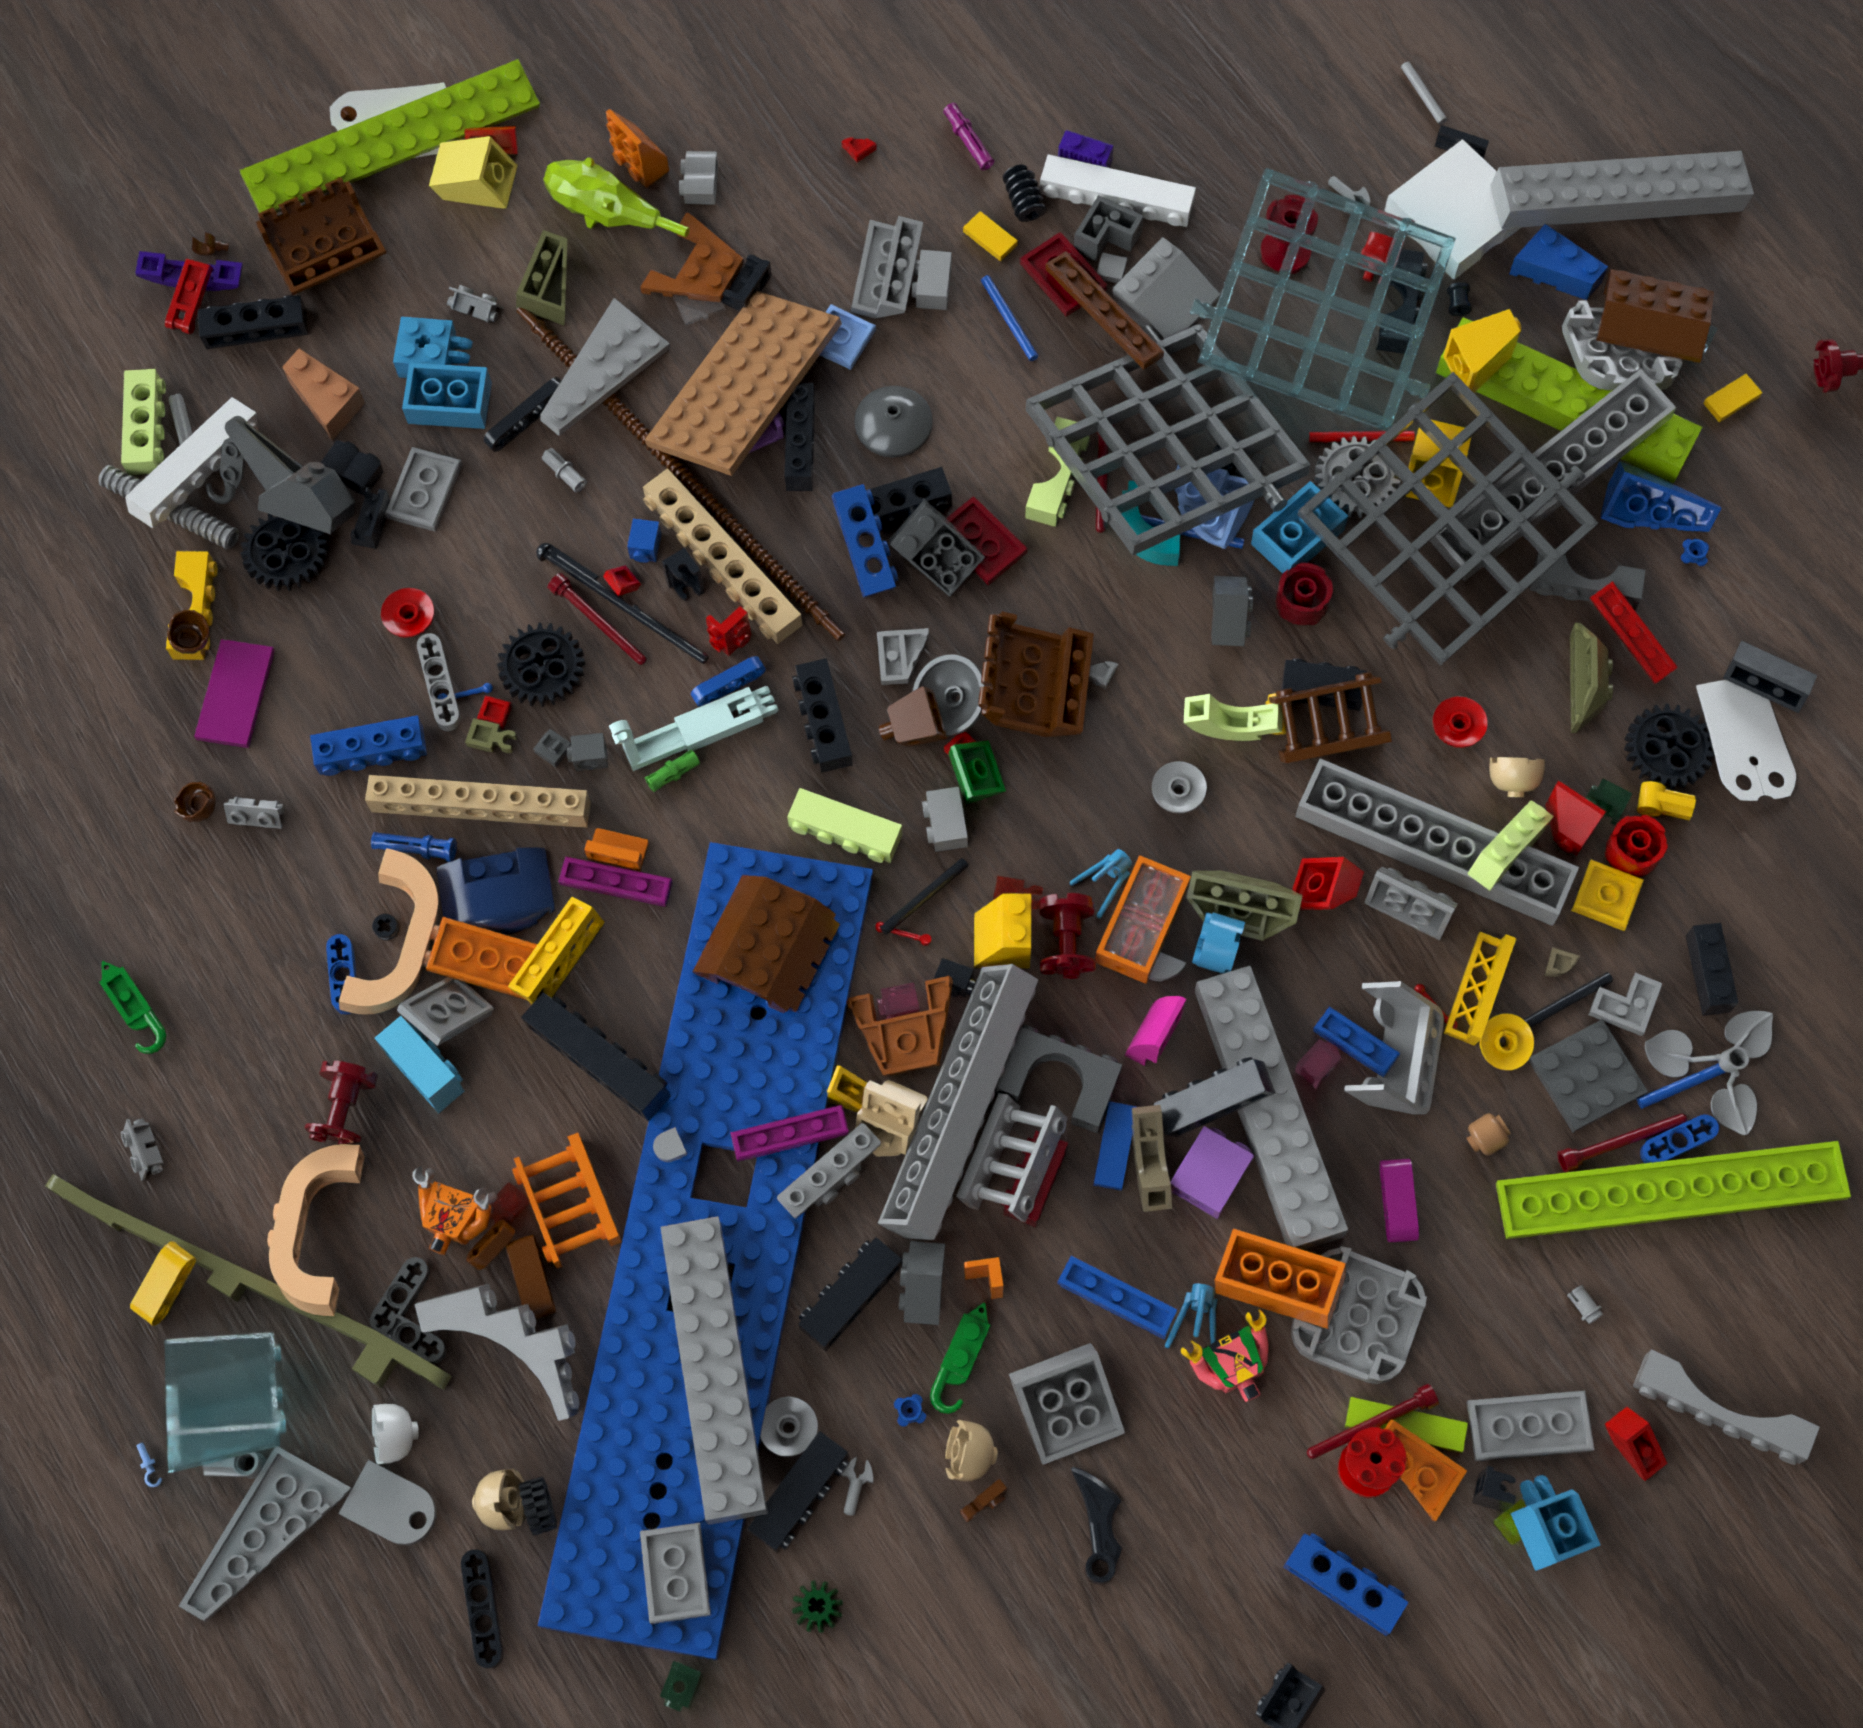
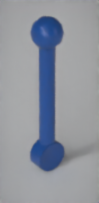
M485 683L483 687L455 693V698L481 692L490 693L493 690V686L490 683ZM441 693L437 699H445L448 695Z

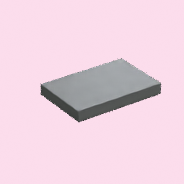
M412 447L385 512L386 518L436 532L462 467V461Z
M447 977L401 1002L397 1011L438 1046L491 1016L495 1008L465 982Z
M693 1523L640 1531L650 1624L711 1616L701 1524Z

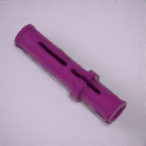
M956 103L948 104L944 108L943 113L952 124L953 132L962 139L968 151L979 165V168L982 171L988 170L994 165L993 162L995 161L974 132L971 121L965 118Z

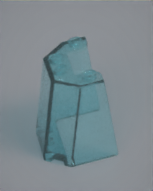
M274 1332L165 1340L168 1473L280 1446V1433H286V1420L283 1409H277V1404L282 1403V1386H276L275 1362H281V1345L275 1344Z

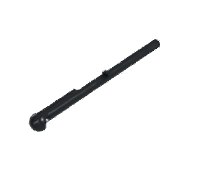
M542 543L537 547L536 556L539 561L542 562L547 559L700 663L705 664L707 662L708 654L640 610L636 604L633 607L628 605L615 592L597 581L598 575L550 543Z

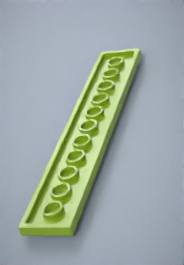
M519 59L241 169L240 174L259 213L274 207L276 213L281 212L279 204L294 197H297L301 204L305 202L301 194L319 186L324 194L328 193L325 184L341 177L344 184L347 181L353 183L440 147V143L462 139L465 137L464 131L466 128L492 127L539 108L540 103Z
M1838 1141L1498 1180L1496 1182L1506 1239L1847 1200L1851 1197Z

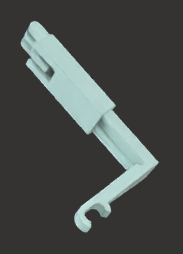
M768 686L752 692L747 687L674 717V723L636 739L633 738L627 720L616 721L609 725L615 744H622L631 768L635 771L685 749L687 751L697 750L762 723L763 718L777 713L779 709L776 704H773L775 702L773 696H767L770 693ZM749 708V713L733 718L731 712L738 710V713L741 714L743 710Z

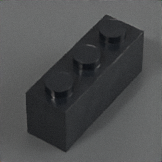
M1743 641L1740 642L1723 676V679L1797 713L1800 712L1817 678V675Z
M1298 658L1286 660L1281 690L1292 688V692L1356 680L1355 675L1367 673V671L1360 670L1356 666L1337 667L1327 662H1320L1318 664L1308 663ZM1360 687L1344 690L1347 708L1360 711L1363 703ZM1334 692L1318 696L1319 705L1336 708ZM1307 698L1292 701L1308 704Z
M1721 923L1694 925L1685 937L1702 1016L1730 1013L1738 1004V998Z

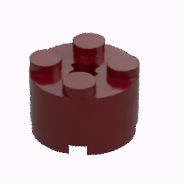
M1300 563L1289 570L1287 569L1282 574L1276 594V606L1281 618L1296 625H1316L1325 616L1333 592V584L1331 579L1329 580L1325 574V571L1315 564Z

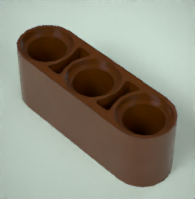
M534 1234L510 1241L506 1245L522 1305H529L530 1310L535 1315V1319L555 1314V1304Z

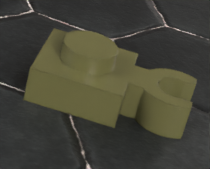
M473 718L465 743L467 747L493 753L494 747L498 746L503 752L512 753V746L506 745L504 742L507 739L517 740V735L511 730L500 732L499 724Z

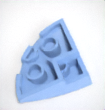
M1217 469L1206 474L1221 496L1249 484L1245 478L1232 476L1227 470ZM1192 482L1175 489L1181 515L1207 504ZM1254 500L1192 529L1206 542L1226 549L1240 530Z

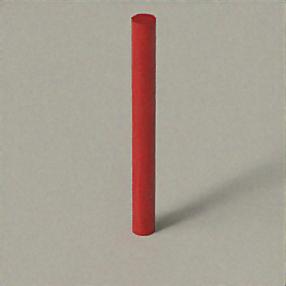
M1386 431L1309 432V442H1341L1342 438H1345L1347 442H1351L1353 436L1356 437L1357 442H1361L1363 437H1366L1367 442H1372L1379 439ZM1403 431L1393 441H1414L1415 432Z

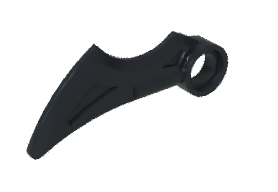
M1072 1467L1071 1472L1085 1502L1093 1555L1086 1562L1085 1573L1090 1582L1103 1585L1112 1580L1122 1551V1547L1114 1537L1111 1524L1114 1511L1122 1501L1102 1481L1079 1468ZM1102 1560L1107 1563L1109 1572L1106 1576L1098 1577L1094 1575L1092 1564L1095 1561Z

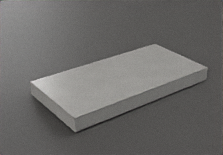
M1585 1391L1468 1400L1466 1402L1475 1461L1591 1452L1595 1450Z

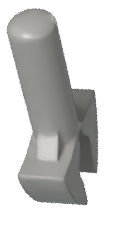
M1333 176L1329 179L1328 184L1347 199L1344 205L1345 211L1363 214L1364 208L1356 203V201L1362 202L1369 208L1370 197L1365 187H1362L1360 191H1353L1337 177Z
M857 1457L850 1461V1464L841 1474L842 1477H848L850 1481L844 1507V1513L849 1516L855 1515L862 1485L866 1482L874 1483L872 1468L868 1460H866L864 1473L858 1479L856 1478L854 1468Z

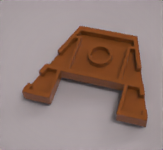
M686 212L680 224L690 228L687 237L679 234L677 236L697 243L675 279L650 270L640 287L641 293L651 295V292L663 293V296L666 297L683 295L688 296V299L721 303L724 291L730 288L744 265L743 258L695 217Z
M946 976L925 981L929 1010L877 1021L872 994L848 998L847 1005L852 1010L856 1018L855 1021L859 1029L862 1030L868 1042L867 1045L884 1076L888 1077L940 1065L953 984L952 977Z

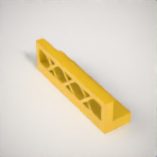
M571 897L509 984L510 990L527 999L531 1005L537 1000L536 997L543 988V992L552 998L605 923L595 909ZM591 919H592L593 922H592V924L590 925V927H589V928L587 929V931H586L587 925L589 924V922H590ZM575 944V948L570 953L572 946ZM560 965L559 971H558V972L556 973V975L554 976L555 970H556V969L558 968V966Z
M1483 932L1478 933L1445 1026L1444 1034L1474 1046L1482 1039L1516 941L1515 937L1506 934L1502 939H1498ZM1482 941L1497 947L1494 956L1487 959L1484 958L1480 950ZM1482 966L1487 978L1486 981L1476 984L1471 973L1473 969ZM1469 981L1471 987L1466 988ZM1474 991L1478 1004L1467 1009L1462 998L1464 994ZM1465 1016L1469 1024L1467 1034L1452 1028L1455 1019Z

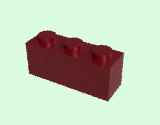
M1036 1130L1033 1138L1028 1137L1027 1141L1036 1143L1040 1132ZM1059 1139L1035 1198L1034 1208L1029 1213L1026 1222L1022 1223L1036 1228L1067 1152V1142ZM1022 1151L1026 1156L1023 1163H1017L1016 1167L1025 1169L1031 1153ZM1011 1178L1016 1181L1012 1190L1006 1189L1005 1193L1015 1195L1020 1179ZM1001 1204L1005 1206V1216L1020 1221L1010 1211H1008L1010 1206Z

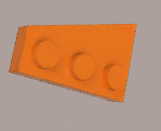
M1390 1420L1385 1429L1391 1430L1400 1439L1407 1456L1406 1468L1400 1478L1433 1521H1437L1467 1470L1396 1421Z

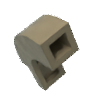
M1161 1106L1132 1108L1134 1159L1143 1212L1172 1209L1171 1183L1164 1151Z

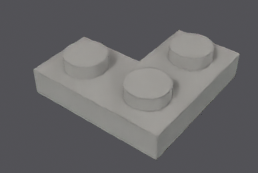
M1635 973L1626 997L1599 987L1588 1015L1600 1020L1603 1019L1607 1023L1642 1036L1646 1030L1662 983Z

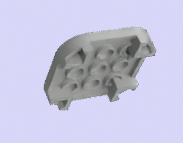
M1587 300L1578 301L1576 306L1569 310L1563 322L1562 331L1577 371L1587 383L1599 389L1614 390L1639 369H1642L1660 390L1667 389L1673 384L1682 366V359L1597 341L1598 325L1604 308H1590Z
M1340 1246V1248L1328 1250L1321 1256L1346 1263V1277L1329 1327L1326 1329L1294 1318L1291 1329L1293 1344L1298 1352L1307 1359L1367 1383L1381 1384L1389 1382L1400 1373L1406 1363L1420 1318L1426 1306L1427 1296H1425L1423 1286L1417 1280L1416 1275L1406 1270L1404 1272L1352 1252V1248Z

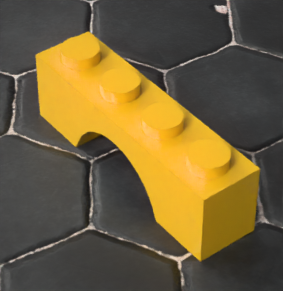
M176 551L174 577L180 587L192 592L193 599L189 610H195L202 614L208 625L211 626L213 616L210 604L215 599L213 577H217V563L213 561L208 551ZM210 637L205 647L194 654H182L172 648L168 638L166 642V650L173 660H205V652L210 648Z

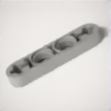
M427 633L418 639L417 649L434 717L440 729L452 731L461 722L455 693L441 641L435 634ZM428 643H432L435 657L430 658L427 650ZM431 666H442V673L437 676L430 675L428 671ZM440 688H445L449 691V694L445 699H437L434 697L435 692ZM442 707H448L451 715L450 722L445 721Z

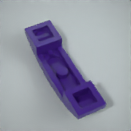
M139 251L135 274L142 279L176 288L185 261L168 260L166 255L161 253ZM216 260V265L208 264L213 270L205 291L239 288L242 263Z

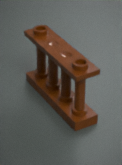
M1372 672L1355 675L1356 680L1292 692V688L1276 691V696L1269 697V702L1273 704L1281 703L1288 742L1285 745L1286 749L1278 750L1280 761L1290 763L1392 742L1390 731L1381 729V726H1378L1371 685L1382 683L1381 677L1372 676ZM1360 687L1367 728H1365V733L1355 735V732L1351 731L1344 690ZM1334 692L1341 733L1338 734L1339 738L1328 740L1324 733L1318 696ZM1307 698L1314 739H1312V744L1302 746V743L1298 741L1291 701Z

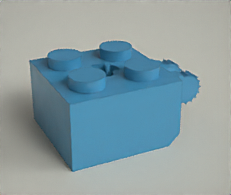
M401 317L393 359L398 377L407 378L409 363L466 364L470 361L469 354L462 351H454V349H471L472 341L468 338L456 337L452 320Z
M1544 1475L1534 1478V1483L1530 1480L1520 1483V1490L1526 1507L1512 1512L1511 1515L1535 1571L1600 1546V1542L1577 1492L1571 1489L1556 1495L1552 1485L1549 1483L1550 1481Z

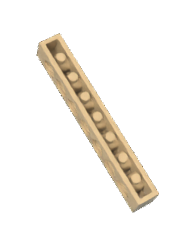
M668 468L643 486L645 494L643 500L651 511L656 510L661 515L660 520L667 529L672 528L677 533L676 537L684 547L689 546L696 561L701 566L705 564L710 569L709 573L717 584L722 583L727 588L726 593L732 601L740 602L743 609L748 613V618L751 621L755 619L760 624L759 628L767 639L772 638L779 644L802 626L801 614ZM669 501L676 502L673 505H666V503ZM685 519H692L690 523H682ZM701 537L709 538L704 542L698 541ZM718 555H725V556H726V557H725L724 559H722V560H716V559H714V558H715L716 556H718ZM735 573H741V574H743V575H742L741 577H739V578H732V577H731V576H732L733 574H735ZM750 592H759L755 597L748 596ZM768 610L776 611L773 615L764 614Z
M369 775L365 797L371 812L584 828H588L591 805L587 790Z

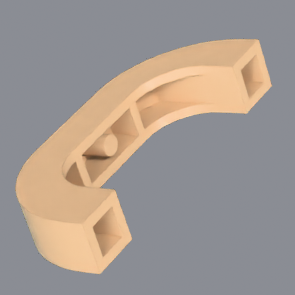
M388 848L385 850L379 869V883L404 890L414 902V912L396 968L388 976L379 980L370 981L346 976L339 999V1009L355 1014H376L392 1009L403 1002L415 989L423 966H427L431 954L429 946L431 941L435 942L440 927L436 925L438 918V894L431 875L413 857Z
M332 1145L306 1156L289 1173L283 1185L279 1203H276L274 1206V1229L270 1230L268 1234L271 1272L285 1298L295 1307L307 1313L334 1316L339 1295V1287L334 1277L311 1276L302 1272L298 1266L310 1203L315 1194L329 1184L338 1182L360 1183L365 1159L360 1145Z

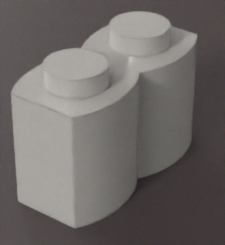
M686 151L685 159H681V174L684 175V180L679 181V195L684 196L685 204H715L718 175L717 152Z

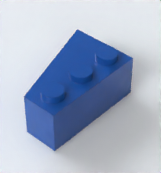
M1544 224L1514 258L1509 274L1516 277L1519 274L1533 279L1534 283L1541 284L1543 282L1555 286L1558 291L1587 300L1602 283L1608 266L1547 224Z

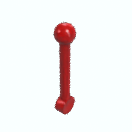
M883 922L876 923V931L882 932L880 926L884 924ZM896 928L890 932L918 940L924 946H928L931 943V936L929 934L921 936Z
M1423 984L1415 986L1414 990L1436 1004L1425 991ZM1442 1011L1444 1016V1022L1447 1024L1449 1018ZM1454 1021L1452 1028L1456 1030L1458 1023Z

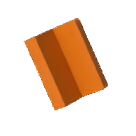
M597 828L592 841L587 840L584 851L588 860L641 871L649 842L644 838Z
M999 1257L964 1262L965 1280L988 1277L991 1299L1003 1298V1280Z

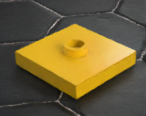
M1590 860L1571 911L1625 931L1644 879Z

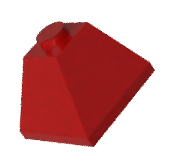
M1560 781L1555 785L1545 804L1547 812L1554 816L1550 821L1553 841L1558 843V846L1563 851L1573 853L1576 856L1592 836L1606 812Z
M1345 857L1302 858L1292 891L1303 895L1299 910L1334 909L1355 898L1364 871Z

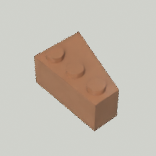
M298 349L283 366L289 383L314 414L317 421L323 426L332 441L365 404L361 391L357 386L301 349Z

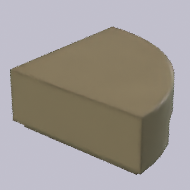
M1553 947L1544 976L1557 977L1568 973L1576 965L1580 955Z

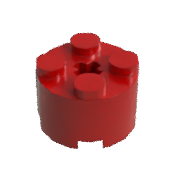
M1648 815L1624 817L1617 823L1606 842V860L1609 861L1613 868L1638 878L1649 874L1657 867L1668 848L1664 827L1656 819Z

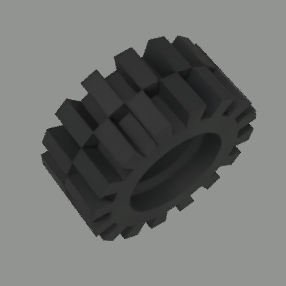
M543 1476L519 1483L522 1506L524 1507V1513L532 1535L535 1536L557 1529V1520L550 1498L551 1495Z

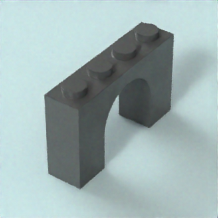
M1023 1025V1027L1018 1029L1014 1048L1008 1054L1004 1064V1073L998 1079L994 1095L998 1096L999 1093L1009 1095L1018 1104L1030 1073L1038 1065L1049 1061L1066 1063L1078 1073L1083 1087L1072 1114L1071 1124L1098 1134L1109 1101L1121 1074L1122 1064H1119L1118 1060L1112 1056L1102 1055L1101 1057L1092 1054V1051L1085 1046L1076 1045L1074 1047L1068 1045L1064 1039L1058 1036L1050 1035L1047 1037L1039 1034L1037 1029Z

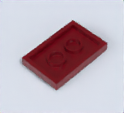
M1059 232L1020 258V265L1067 317L1082 306L1046 270V263L1067 252L1104 291L1107 290V284L1067 238Z
M974 496L946 518L985 556L973 571L988 586L1027 554V547Z

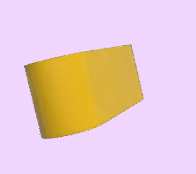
M174 1241L167 1243L157 1255L133 1298L130 1309L152 1326L159 1324L166 1317L196 1263V1258Z

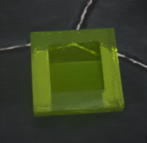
M1522 1499L1494 1520V1524L1511 1545L1521 1540L1511 1513L1526 1507Z

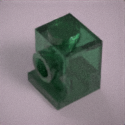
M1602 779L1598 787L1592 785L1586 799L1606 811L1604 817L1612 818L1610 823L1616 825L1633 793Z
M673 1661L660 1694L661 1698L666 1699L664 1706L681 1712L682 1707L690 1709L704 1674ZM680 1681L685 1684L684 1691L676 1693L674 1690L675 1684Z

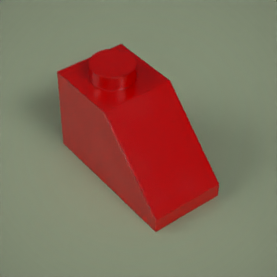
M1624 1408L1604 1424L1615 1447L1644 1481L1668 1464L1649 1422L1630 1408Z

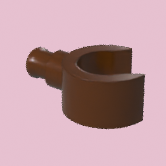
M205 232L204 242H200L192 237V251L199 255H212L215 251H228L229 243L217 241L210 233Z

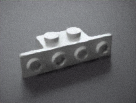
M861 1123L777 1196L778 1201L793 1218H798L814 1203L818 1207L823 1203L829 1204L838 1196L839 1193L837 1191L844 1184L849 1186L859 1178L860 1163L881 1145L880 1140L864 1123Z

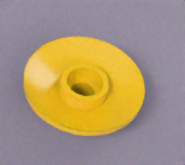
M1499 1014L1488 1020L1480 1040V1049L1484 1058L1490 1065L1500 1070H1514L1523 1066L1531 1057L1534 1048V1037L1530 1026L1525 1020L1514 1014ZM1501 1037H1504L1506 1040L1504 1047L1500 1046Z

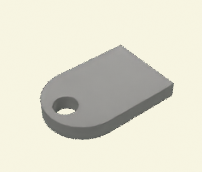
M368 1460L339 1515L395 1544L412 1545L423 1540L431 1532L436 1522L437 1511L433 1498L426 1490ZM417 1513H424L427 1518L425 1526L421 1529H414L411 1525V1519Z

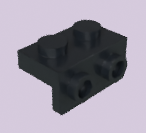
M1287 1662L1284 1668H1281L1276 1673L1273 1686L1268 1694L1262 1696L1257 1705L1256 1716L1270 1728H1302L1326 1690L1321 1684L1299 1672L1292 1664Z

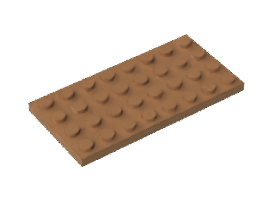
M759 291L753 293L748 300L746 308L743 307L645 438L647 446L732 476L842 325L840 317Z

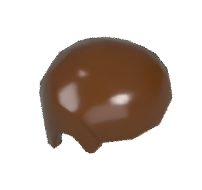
M182 610L171 617L167 638L172 648L182 654H194L203 649L207 644L209 625L205 617L195 610Z
M202 782L188 783L181 788L177 797L174 798L176 805L174 812L188 822H202L212 815L216 806V797L213 789Z

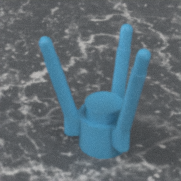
M1117 849L1114 853L1108 854L1102 861L1070 881V885L1073 886L1099 869L1101 870L1092 877L1093 881H1097L1106 873L1112 878L1119 877L1098 911L1097 918L1103 916L1122 883L1130 875L1128 869L1132 866V861L1124 851Z
M1193 1284L1191 1293L1186 1292L1183 1306L1170 1331L1165 1348H1170L1190 1304H1192L1191 1309L1197 1311L1193 1336H1199L1203 1313H1207L1209 1310L1211 1344L1216 1342V1306L1218 1300L1214 1298L1215 1288L1205 1284Z

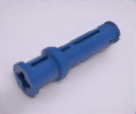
M373 832L371 848L382 850L388 848L399 852L421 854V857L428 860L434 857L451 862L454 861L456 856L457 842L455 838H449L448 840L436 839L433 835L417 838Z

